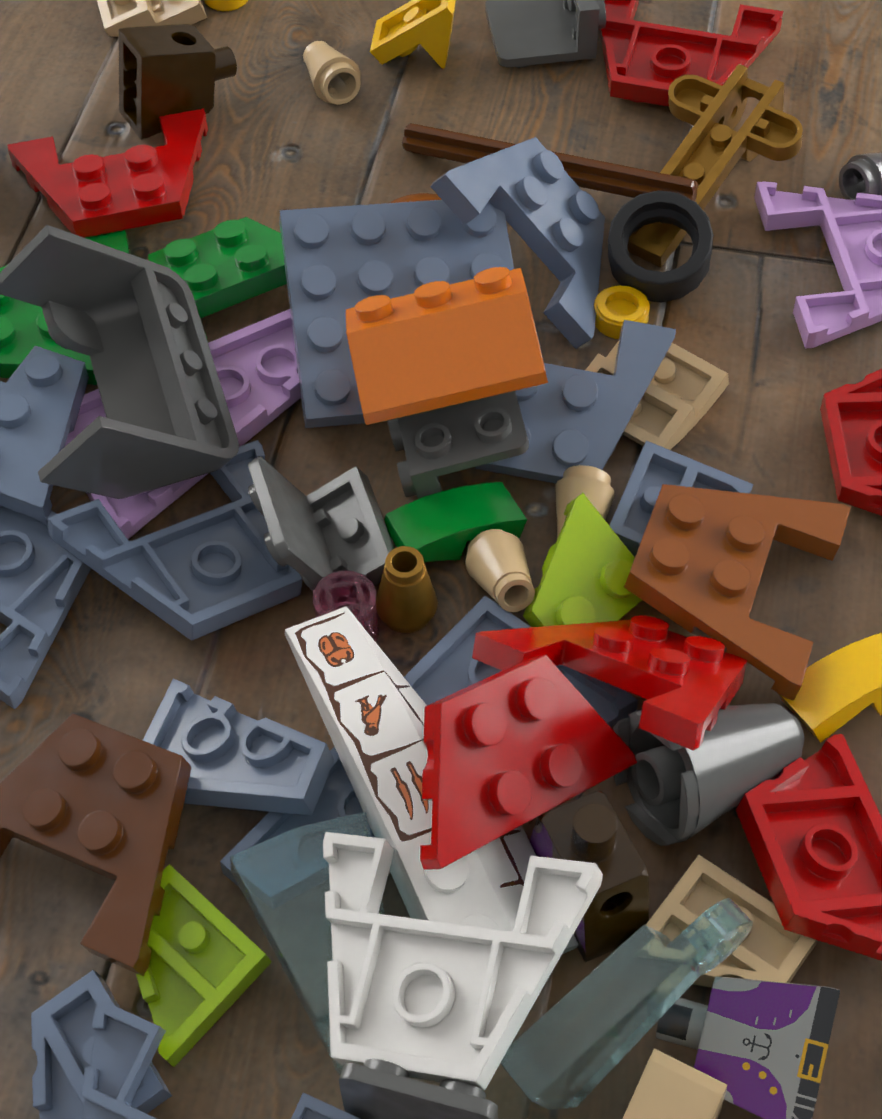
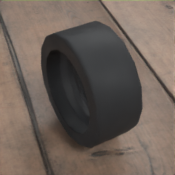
M658 190L636 196L624 204L611 221L608 236V259L613 277L620 285L633 287L641 291L648 301L662 303L684 297L698 288L709 271L714 237L709 217L697 202L680 193ZM657 222L674 224L685 230L691 237L693 244L692 255L685 264L677 269L664 272L646 270L635 264L629 256L627 247L631 234L648 224Z

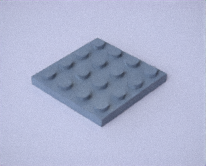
M443 200L280 210L279 225L305 428L365 423L346 334L345 309L353 308L359 301L375 295H386L391 299L412 294L418 287L434 281H445L449 284L471 280L474 279L477 273L493 267H505L513 270L514 265L504 212L496 209L488 201L482 212L464 225Z

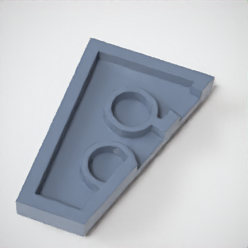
M34 346L0 390V506L43 522H48L52 508L50 496L53 485L40 482L38 471L65 447L68 434L74 431L89 379L85 362Z
M174 678L143 741L182 755L192 767L184 801L186 804L312 816L334 762V758L325 742L266 717L257 721L237 712L233 703L216 696L210 701L194 694L190 685Z

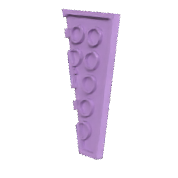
M290 309L208 343L239 441V447L244 445L301 398ZM99 389L84 394L74 431L68 434L65 446L98 416L106 418ZM207 474L125 499H115L87 492L86 494L90 501L100 500L123 534L129 539Z

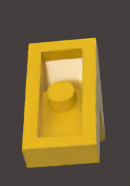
M411 0L378 19L375 25L370 53L383 65L397 56L405 57L409 55L420 44L436 63L444 69L450 45L456 0Z

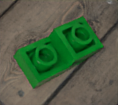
M492 482L457 487L422 497L387 513L384 521L396 547L409 546L417 549L422 554L424 563L430 561L460 560L467 541H472L478 534L486 530L499 529L520 538L527 518L502 482Z

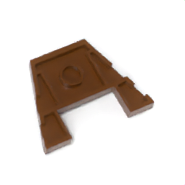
M72 713L0 783V858L11 839L17 838L114 880L115 882L80 944L90 953L144 976L149 967L152 953L147 943L153 916H160L165 893L160 884L168 849H174L192 767L182 755Z

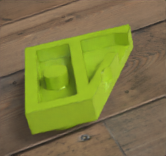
M582 493L566 506L564 515L567 517L557 542L548 551L542 566L543 577L539 586L534 589V599L524 611L523 617L531 627L618 621L642 601V599L624 588L635 557L585 494Z
M169 864L163 870L160 884L165 890L160 916H153L147 946L152 950L149 967L144 976L136 974L142 997L149 1005L154 1024L166 1030L158 1046V1052L168 1063L175 1067L272 961L253 941Z

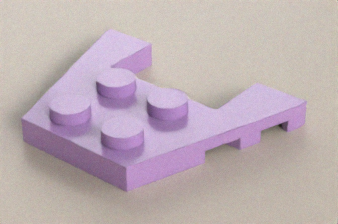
M757 182L754 199L765 231L820 226L844 289L842 292L796 296L793 314L805 349L817 347L882 321V195L857 192L855 200L827 197L824 188L804 186L803 193L798 194L776 191L777 183Z

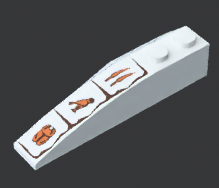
M347 606L285 629L287 641L374 837L386 839L395 849L390 873L410 918L513 931L530 856H536L522 825L442 869L424 870L420 861V845H431L432 801L422 800L423 769L428 759L427 747L424 743V710L427 705ZM574 934L562 954L577 948L578 943Z

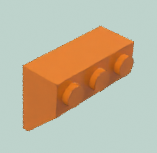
M493 267L477 273L474 279L454 284H449L445 281H434L418 287L412 294L391 299L386 295H375L359 301L353 308L345 309L346 334L366 425L548 383L521 268L509 270L505 267Z

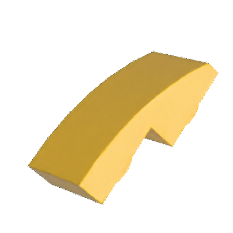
M882 633L849 644L807 667L802 686L794 701L784 698L779 694L786 706L820 743L869 705L880 716L882 715Z

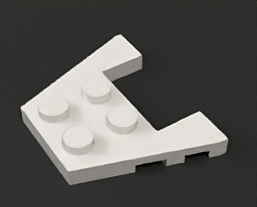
M326 832L323 840V858L329 863L330 891L325 892L326 918L331 922L332 961H327L331 1058L342 1066L345 1063L363 1066L367 1059L385 1060L406 1069L410 1074V1078L439 1083L445 1079H453L467 1082L482 1090H486L599 890L603 877L602 872L596 863L530 856L513 931L378 914L395 849L383 838Z

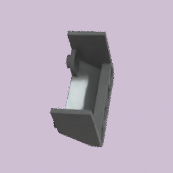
M46 225L0 272L1 295L42 307L51 338L62 348L90 356L106 418L98 416L38 471L40 482L110 498L125 499L217 471L237 455L239 441L197 306L190 288L177 273L165 266Z

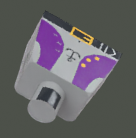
M717 976L714 979L708 1005L666 994L658 1020L656 1038L698 1050L694 1068L727 1084L724 1100L763 1119H812L840 990L826 986Z

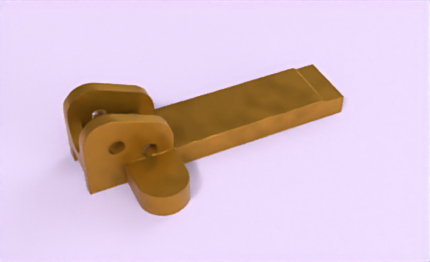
M738 64L723 86L698 75H684L675 79L669 87L670 112L677 119L693 125V128L660 173L695 180L698 183V194L695 202H697L702 210L707 206L740 158L750 162L759 154L771 160L785 161L796 156L801 149L802 125L797 118L783 112L784 83L775 79L771 86L768 87L749 79L748 68ZM747 98L758 99L759 103L739 131L733 130L744 113ZM657 222L644 225L629 237L628 252L662 267L687 232L674 224Z

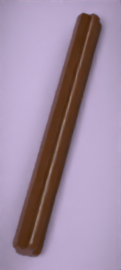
M413 123L405 127L402 146L405 151L466 164L516 145ZM552 151L558 156L564 170L579 187L631 198L660 190L680 193L696 201L698 183L695 180Z

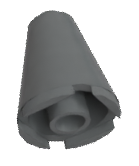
M775 703L728 705L725 710L719 709L716 724L711 731L705 730L703 743L694 751L640 729L639 722L642 709L628 714V718L619 720L613 728L614 732L634 753L637 761L636 764L614 775L616 786L627 782L635 802L625 806L631 820L645 837L660 846L688 840L739 805L745 793L765 780L777 779L784 767L801 757L804 745L803 729L797 718L784 707Z

